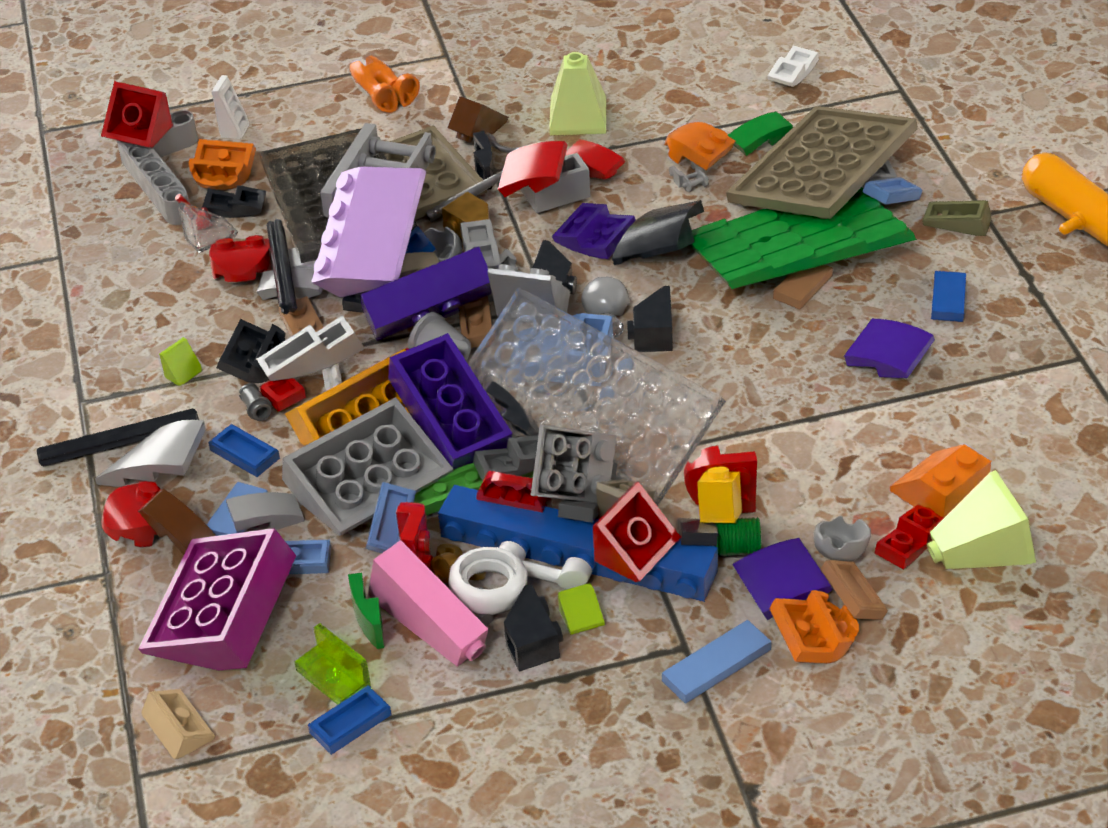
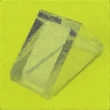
M182 201L179 203L178 209L185 240L198 253L210 249L211 244L216 243L219 239L235 238L238 231L224 217Z

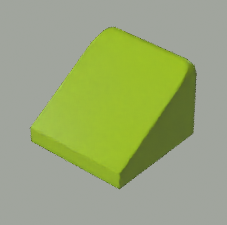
M184 337L159 353L165 378L178 386H182L202 372L199 360Z
M591 583L558 593L559 611L570 635L605 625Z

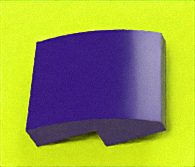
M582 203L552 235V238L556 243L572 251L591 257L609 259L615 252L622 236L636 219L634 215L610 214L607 204Z
M872 318L845 353L844 358L847 366L876 367L879 377L908 378L935 339L933 334L918 327L893 320Z
M800 538L767 546L732 564L767 621L773 617L769 608L775 598L806 600L812 590L825 593L833 590Z

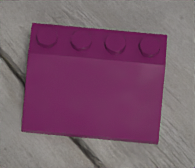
M275 528L192 539L138 650L142 654L218 671L247 668L289 575L296 554Z

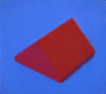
M114 81L101 137L153 148L173 126L166 93Z
M639 482L634 483L593 525L594 561L634 582L641 581L681 538Z

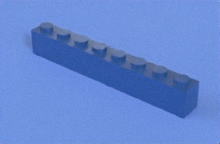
M453 485L438 512L440 534L443 538L480 547L498 548L502 542L512 541L519 544L525 550V558L561 567L564 566L568 558L577 557L585 560L591 566L593 575L679 595L684 598L705 602L718 572V547L681 545V540L679 539L641 581L634 582L594 561L593 525L599 519L596 518L593 522L561 518L558 517L559 509L546 506L542 513L477 500L478 490Z

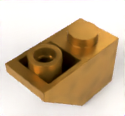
M469 192L464 193L442 208L443 228H450L461 240V223L490 219L488 203Z

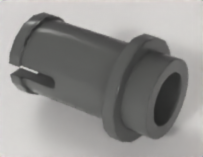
M248 383L242 386L239 390L241 394L239 397L247 407L248 416L257 421L267 419L272 409L270 400L261 394L256 384Z

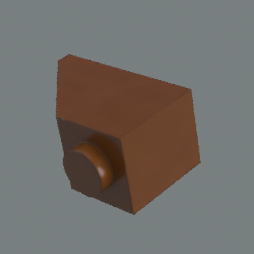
M459 96L447 128L457 132L455 138L471 144L473 133L484 130L485 133L493 135L507 122L509 117L483 104Z

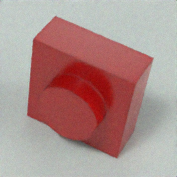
M294 378L268 381L260 386L261 394L270 400L272 406L278 412L306 398L304 387Z

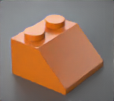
M965 444L936 451L890 486V491L914 507L918 504L928 507L936 514L945 518L990 473L991 461Z

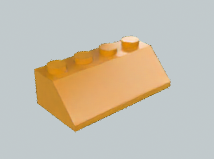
M405 348L285 413L300 443L306 446L395 397L407 410L388 379L390 357L406 351Z

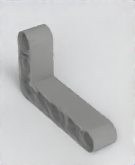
M188 110L170 113L173 126L153 148L117 141L122 164L164 219L172 225H181L190 220L187 211L175 200L176 195L181 194L188 202L189 199L185 187L161 157L190 147L198 141L194 116Z

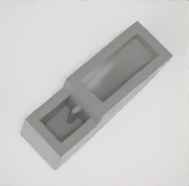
M342 315L317 332H315L311 324L256 360L269 380L275 381L304 376L329 368L352 357L365 348Z

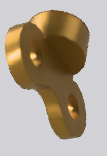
M446 543L440 544L437 547L436 556L431 561V571L443 583L449 582L450 568L457 558L463 555L462 550L456 545ZM486 572L474 574L469 579L482 580L485 578Z

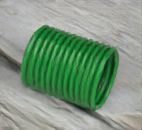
M758 517L738 518L735 523H716L718 537L717 546L714 547H718L719 556H736V554L738 556L743 554L746 556L761 549V526Z

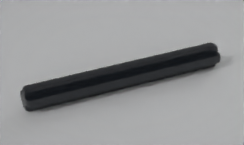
M276 218L275 221H269L266 226L278 305L281 308V313L287 315L289 312L294 313L297 310L285 229L282 221Z
M194 408L42 446L37 448L38 461L44 467L141 442L155 430L167 424L182 420H199L198 414Z

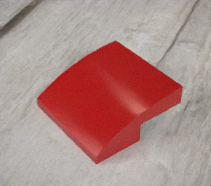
M545 141L530 144L508 153L498 191L504 197H507L529 186L537 193L558 182L568 144L565 141Z

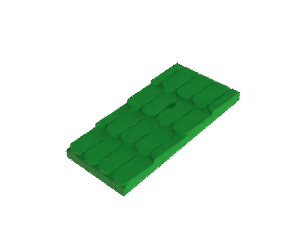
M861 187L831 219H820L815 216L795 215L791 212L762 209L730 221L724 218L693 229L694 243L690 245L731 289L917 239L913 231L903 221L898 220L878 200L863 193L864 188Z

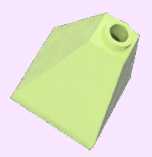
M579 52L569 53L563 58L551 95L550 135L606 134V95L588 56Z
M996 470L990 472L930 532L932 542L927 543V548L935 563L941 561L946 569L1036 563L1028 517Z

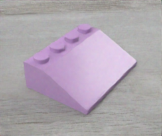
M357 167L341 172L336 183L337 190L334 201L329 208L330 216L326 230L321 238L322 245L319 256L314 264V275L311 283L338 297H345L370 291L399 279L426 171L422 168Z

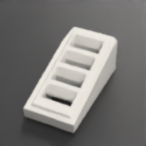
M222 75L212 90L219 132L223 138L241 139L249 127V121L228 76Z

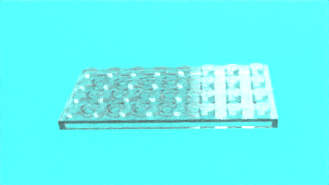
M520 287L517 288L468 362V365L485 390L492 380L502 386L531 415L538 428L541 424L617 435L613 463L618 464L615 480L627 479L656 490L653 501L657 506L661 503L726 402L721 396ZM490 397L501 416H503L507 409L498 405ZM505 420L506 424L508 425V427H509L510 430L512 431L513 435H515L516 437H523V436H525L524 434H522V433L518 432L517 430H515V429Z

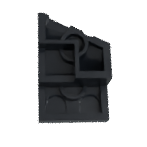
M702 200L653 209L642 215L622 236L612 257L613 264L619 265L633 258L642 257L644 259L676 251L694 243L689 218L704 212Z

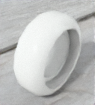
M481 547L469 550L459 556L450 568L449 589L471 612L477 614L494 615L508 611L513 607L524 586L527 585V570L522 560L512 552L498 547ZM481 572H497L508 578L506 585L496 589H479L470 585L468 580L472 575Z

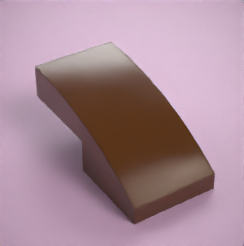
M164 488L138 511L159 537L167 535L183 555L192 539L216 536L189 507Z

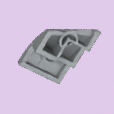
M182 420L160 427L95 478L96 484L121 487L126 486L130 479L155 482L159 473L185 476L206 431L204 420Z

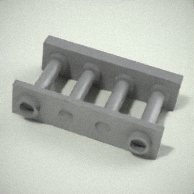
M365 123L320 192L324 216H330L329 208L334 201L337 190L336 183L341 172L357 167L422 168L426 170L429 163H433L436 154V148L432 145L431 133L425 132L417 146L381 140L377 135L376 124ZM383 152L409 156L410 158L407 163L373 157L375 154Z

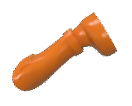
M372 55L366 57L365 66L360 61L350 64L349 69L355 82L370 95L373 104L383 112L392 113L396 111L398 102L403 107H406L418 95L420 82L414 75L406 73L396 77L388 65Z

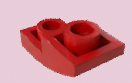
M581 139L574 143L566 151L565 155L578 153L589 168V177L604 180L613 177L617 173V169L625 163L624 158L614 151L597 143Z
M918 504L899 517L895 530L877 541L874 553L904 570L927 549V543L932 542L930 532L944 518L936 514L932 509Z

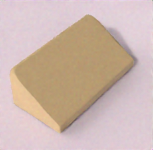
M181 689L152 691L148 693L142 708V716L173 759L184 757L214 740L215 735Z

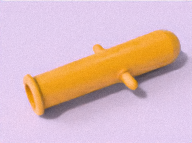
M1045 152L1030 158L1023 167L1021 174L1023 184L1031 195L1068 219L1060 225V233L1066 235L1076 229L1084 230L1108 247V193L1065 160L1054 154Z

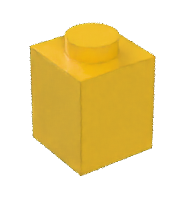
M726 467L710 468L704 472L697 482L700 522L735 523L742 513L740 472H729V469Z

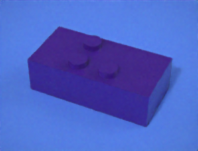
M478 246L361 294L362 309L376 341L415 326L427 313L435 312L442 315L443 318H447L457 314L460 311L459 306L492 294L488 277V266Z
M448 333L390 357L388 376L390 383L412 418L453 469L473 463L475 451L507 448L508 439L512 438L513 435L512 431Z

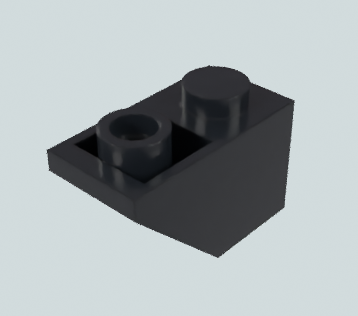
M532 584L524 586L504 621L506 647L519 672L559 659V642L563 641V634L558 622H552L549 618L550 612L545 597H538Z

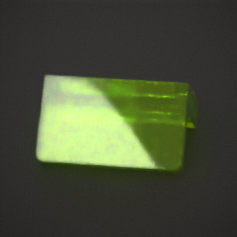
M321 623L314 626L317 645L294 661L296 671L337 705L367 685L371 687L366 659Z

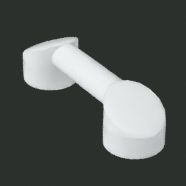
M504 541L499 546V548L512 552L522 560L527 570V576L558 583L564 589L586 584L592 574L591 566L581 558H568L562 570L524 561L526 552L515 542Z

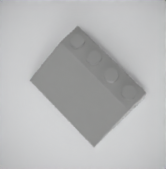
M395 397L283 457L282 480L301 505L341 536L373 518L380 487L383 482L415 490L417 493L449 475L454 469Z

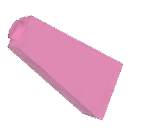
M401 540L373 560L368 591L369 598L378 597L381 608L457 667L467 659L473 661L482 654L486 648L485 641L488 628Z

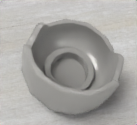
M430 227L424 232L436 248L433 252L439 262L462 253L461 238L448 227H445L444 231Z
M597 277L586 285L581 297L586 314L612 317L614 315L622 316L626 306L630 305L626 287L620 280L613 277Z
M841 515L830 522L822 521L818 523L814 530V543L818 552L825 558L837 561L852 562L861 557L871 538V528L865 521L858 519L854 524H847Z

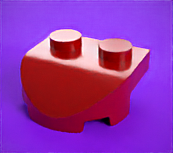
M261 235L249 236L245 241L223 238L211 244L209 257L212 277L214 279L224 276L226 282L249 281L256 279V273L272 270L269 239H264Z
M716 445L702 449L700 457L692 463L687 462L684 468V481L690 497L698 507V480L710 468L726 467L729 469V472H740L742 513L756 512L757 457L755 451L720 454L719 446Z
M488 471L477 492V500L542 513L545 506L552 508L551 498L531 496L533 478Z
M142 481L115 489L108 496L104 505L101 521L104 532L115 541H118L121 536L134 540L136 547L152 546L154 535H157V533L138 511L161 490L155 482Z
M401 502L396 510L400 540L431 570L433 556L430 551V532L427 528L425 506L423 503Z

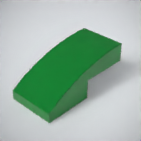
M775 111L744 123L729 133L728 136L735 140L734 146L747 157L766 141L771 146L776 144L793 128V125Z
M362 573L348 574L353 609L358 624L370 643L377 649L384 648V637L379 598L366 599Z

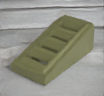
M986 200L929 202L922 222L924 226L975 236H986L992 217L989 203Z

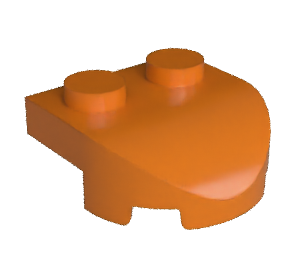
M693 122L685 124L669 133L664 145L669 147L668 156L677 164L688 158L707 171L732 150L735 140L730 138L725 131L715 128L710 124Z
M199 139L195 157L189 158V170L197 185L202 188L219 190L237 188L238 185H243L250 176L256 148L253 143Z
M812 590L806 600L775 598L769 608L795 662H836L847 653L859 632L858 621L854 619L848 608L844 605L840 609L829 602V595L825 592Z

